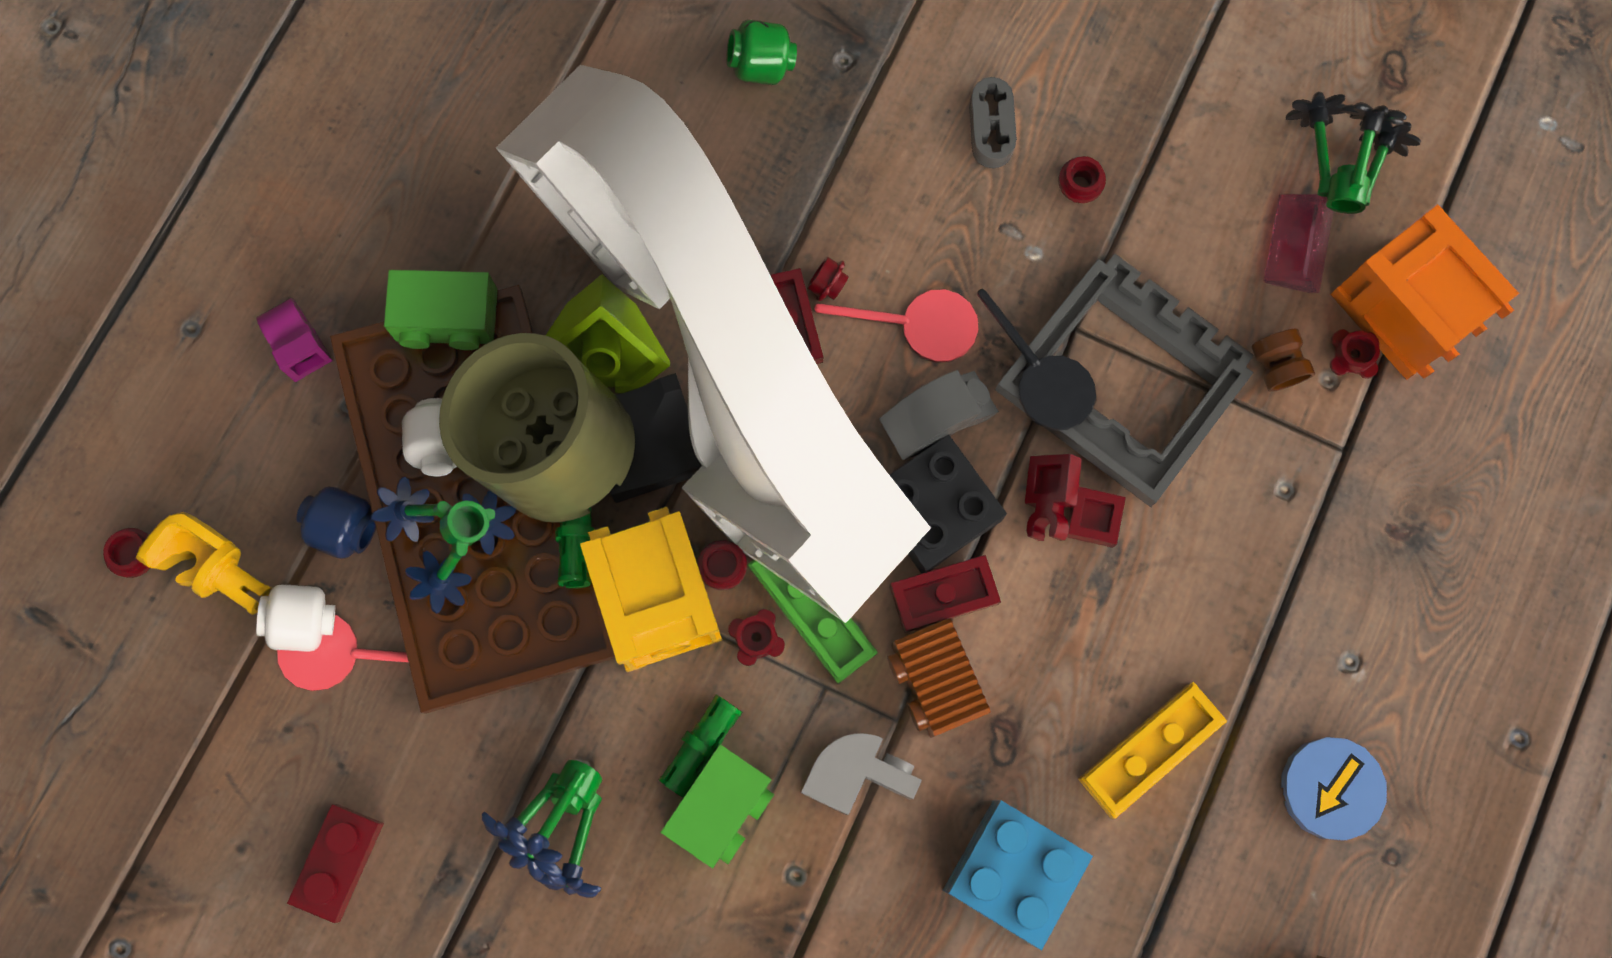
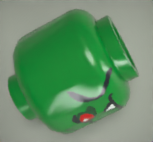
M747 19L741 23L738 30H731L727 43L726 63L728 67L734 69L735 76L739 80L776 85L783 79L786 70L793 71L797 59V45L790 42L785 26L778 23Z

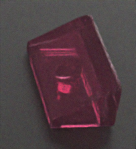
M1317 194L1279 195L1264 277L1265 283L1307 293L1320 292L1333 217V210L1326 206L1327 197H1321Z

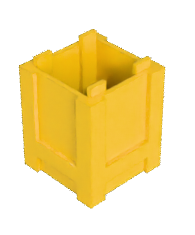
M668 507L649 512L650 522L614 534H611L609 527L606 526L588 532L590 540L580 543L616 661L619 665L624 664L627 672L722 641L681 513L678 511L670 514Z

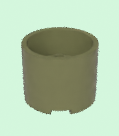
M518 333L507 335L485 344L471 354L456 370L442 398L439 415L440 435L443 446L451 460L468 476L528 517L545 522H564L583 517L590 513L589 508L603 499L615 484L621 486L630 469L635 449V433L630 415L626 412L617 396L565 345L551 337L535 333Z

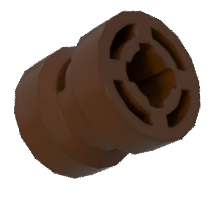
M1296 328L1269 335L1255 342L1251 347L1256 361L1264 365L1266 373L1263 379L1269 392L1297 385L1316 374L1311 361L1303 357L1301 351L1303 340L1299 330Z

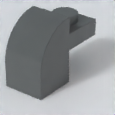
M956 370L917 389L893 406L879 420L902 460H906L921 454L948 434L952 436L959 430L985 422L999 411L990 398L987 387L980 381L975 371L960 375L959 371Z

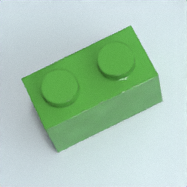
M389 270L384 327L394 340L403 347L425 349L430 346V343H449V346L455 349L475 350L479 348V344H487L494 340L498 289L489 272Z
M720 744L661 833L712 869L719 860L729 864L746 839L738 833L749 815L758 820L775 795L767 789L772 779Z

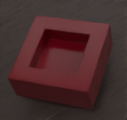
M1079 487L1077 506L1070 508L1067 538L1111 548L1115 547L1118 543L1126 497Z

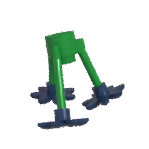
M402 477L397 484L396 494L385 487L377 489L379 498L388 507L374 511L370 517L374 521H390L385 533L387 541H393L403 528L406 536L411 541L416 542L419 539V530L416 522L429 523L434 520V516H438L441 519V535L447 543L452 545V550L440 566L435 556L431 552L425 551L422 555L424 568L411 566L406 568V575L412 580L419 582L410 592L409 598L417 600L430 595V606L434 613L441 611L445 598L452 604L462 606L465 603V599L456 587L469 584L472 578L468 574L452 572L461 557L467 554L468 546L480 540L484 552L490 555L494 551V535L501 539H513L515 536L514 532L501 522L514 515L516 508L513 506H503L495 509L497 495L490 490L485 495L482 505L470 494H464L463 501L456 503L454 506H451L446 501H440L437 504H424L429 497L430 491L422 489L411 495L409 480L406 477Z
M568 760L560 774L552 773L545 787L517 818L512 816L504 825L498 820L496 822L486 812L482 813V821L486 830L490 834L499 837V848L512 856L509 861L512 868L520 869L527 865L529 874L535 880L552 890L563 888L568 895L577 893L586 898H593L601 891V887L583 883L584 880L581 879L583 867L580 866L593 816L602 801V798L596 794L603 781L602 777L589 765L577 760ZM552 796L553 809L538 833L531 834L527 840L523 836L527 831L525 825ZM582 809L583 813L569 862L563 863L561 870L555 863L560 861L563 855L558 851L548 849L550 846L548 838L564 812L577 815Z

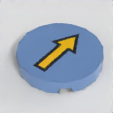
M1325 737L1301 745L1289 756L1281 774V788H1283V795L1286 800L1284 804L1288 814L1301 829L1321 839L1349 840L1364 835L1379 821L1386 805L1387 782L1379 763L1366 748L1348 739Z

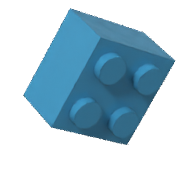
M993 800L944 886L943 891L1034 947L1042 950L1093 855L1002 800Z

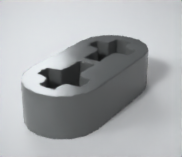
M995 77L984 78L975 85L970 99L971 144L973 156L977 162L984 167L994 169L1002 167L1009 162L1016 146L1014 95L1012 88L1004 80ZM986 94H993L994 100L999 102L995 116H989V104L987 101H984ZM990 130H996L997 143L1002 145L1000 152H992L991 146L987 144Z

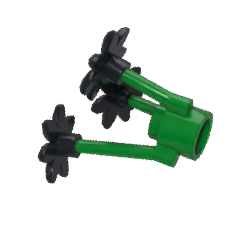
M1322 92L1315 93L1312 102L1304 99L1294 100L1292 102L1294 110L1287 113L1286 120L1301 119V127L1310 125L1314 129L1320 176L1317 195L1327 197L1326 206L1335 212L1345 214L1363 212L1366 206L1370 205L1372 189L1386 155L1391 154L1394 150L1399 155L1406 157L1409 153L1407 146H1418L1421 143L1419 137L1408 133L1412 125L1410 122L1403 121L1407 118L1406 114L1399 110H1388L1385 105L1377 106L1374 109L1364 102H1359L1355 105L1342 104L1345 101V95L1338 94L1325 99ZM1347 113L1350 114L1352 119L1362 120L1360 122V130L1364 133L1359 137L1361 145L1355 165L1339 166L1337 173L1331 176L1325 127L1333 123L1332 115ZM1375 143L1374 149L1376 153L1367 172L1366 167L1372 144Z

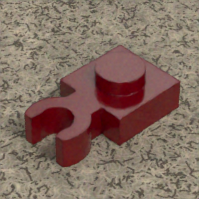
M1073 454L1030 456L1025 504L1035 507V512L1031 514L1027 522L1026 532L1028 537L1044 541L1045 529L1050 523L1049 536L1060 541L1066 540L1069 524L1064 516V507L1077 506L1081 458Z

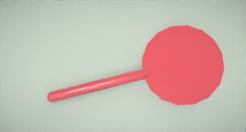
M946 289L930 290L917 296L908 306L905 315L827 304H816L814 306V310L817 313L902 324L904 337L910 348L921 358L936 363L951 362L964 356L974 345L979 330L977 314L971 303L960 294Z
M335 615L333 635H323L321 644L314 651L277 650L278 664L285 678L296 687L310 691L329 689L342 682L353 669L356 659L408 662L406 652L357 649V638L351 626L338 615Z

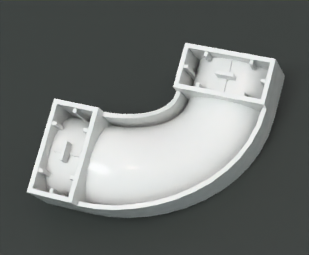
M579 65L496 149L618 289L658 309L669 299L671 300L688 354V421L691 443L695 455L702 465L685 483L682 489L727 538L737 544L745 554L846 623L931 527L876 459L835 398L789 314L724 185L684 122L664 99L644 83L625 75Z

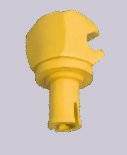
M186 512L169 515L162 520L140 546L135 557L149 568L164 571L181 561L196 557L195 566L176 576L175 581L181 586H192V591L201 598H206L220 591L245 608L251 615L258 612L259 602L247 594L248 591H252L261 597L269 596L272 587L265 585L238 566L241 551L238 547L212 527Z

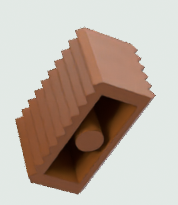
M950 618L895 640L891 646L894 654L887 656L897 683L901 684L907 681L914 701L907 703V706L919 732L927 729L930 738H933L991 713Z

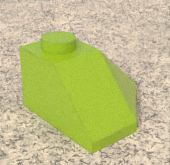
M603 274L567 302L545 335L565 345L607 387H615V393H625L642 387L670 367L669 358L638 306Z

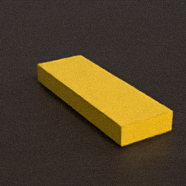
M1191 682L1080 776L1078 780L1111 819H1115L1224 725L1227 720L1194 682Z

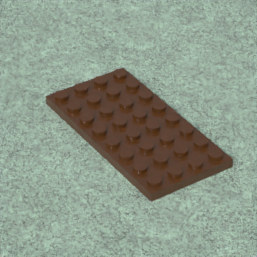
M519 285L497 290L494 340L512 334L533 333L523 292ZM384 321L330 336L372 513L380 508L388 507L379 498L377 489L385 487L396 494L397 484L402 477H406L409 480L411 495L422 489L430 491L429 497L424 504H437L440 501H446L451 506H454L456 503L463 501L464 494H470L482 505V501L489 491L486 487L468 476L458 467L453 468L451 473L444 476L425 475L421 469L413 467L405 460L402 446V420L405 414L422 400L428 398L442 399L456 370L478 349H455L450 347L449 343H430V346L425 349L403 347L385 329ZM497 496V504L495 509L503 506H511L506 501ZM516 509L514 515L501 522L514 532L515 536L513 539H501L494 535V551L490 555L484 552L480 540L468 546L467 554L461 557L452 572L468 574L472 578L469 584L456 587L464 597L465 603L462 606H457L445 598L441 611L434 613L430 606V595L417 600L409 598L410 592L419 582L409 578L405 570L410 566L424 568L422 555L425 551H429L435 556L439 566L448 557L452 550V545L447 543L441 535V519L438 516H434L432 522H416L419 530V539L416 542L411 541L406 536L403 528L393 541H387L385 533L390 521H375L421 713L427 714L615 659L592 581L590 586L576 589L566 588V585L561 587L557 584L560 552L559 543L555 541V530L557 527H560V522L536 520Z

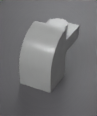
M860 733L841 737L821 752L810 771L801 793L845 815H849L865 779L909 800L914 799L922 780L911 775L915 766L887 753L883 761L875 758L883 738L872 734Z

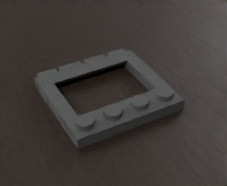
M1114 254L1107 264L1100 259L1094 263L1030 343L1029 347L1038 359L1053 356L1089 309L1099 301L1211 384L1207 393L1170 442L1164 447L1161 454L1153 448L1148 449L1130 435L1128 429L1114 419L1109 420L1095 408L1092 409L1091 414L1080 425L1068 430H1050L1046 428L1149 507H1152L1254 373L1246 367L1254 355L1227 335L1218 346L1214 344L1211 339L1218 332V328L1189 307L1180 317L1176 316L1172 311L1180 301L1151 279L1139 289L1134 283L1141 275V272ZM1022 354L998 383L995 391L1025 412L1019 401L1018 386L1024 371L1031 364Z

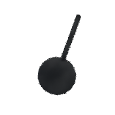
M979 289L977 295L1031 364L1024 371L1018 386L1019 401L1026 415L1037 425L1050 430H1068L1080 425L1091 414L1096 401L1095 383L1089 371L1078 361L1065 356H1046L1038 359L987 291Z

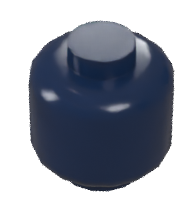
M328 486L320 490L315 496L308 495L302 501L296 516L297 522L301 523V538L304 543L339 559L348 558L355 552L359 554L365 551L376 531L375 521L370 517L372 514L370 503L366 499L337 487Z

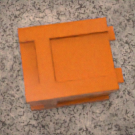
M1437 204L1409 228L1367 259L1330 295L1362 331L1370 332L1377 336L1380 342V351L1407 380L1417 372L1423 379L1428 377L1435 371L1429 364L1441 356L1447 362H1450L1460 355L1454 346L1471 332L1477 337L1488 329L1483 322L1493 314L1497 313L1503 319L1512 313L1514 309L1509 305V302L1520 293Z

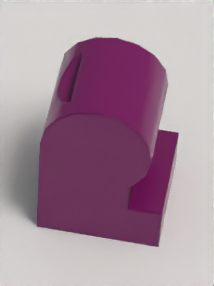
M293 298L256 317L263 335L273 350L271 353L279 369L294 382L333 361L317 332L312 328ZM313 355L308 361L301 362L302 360Z

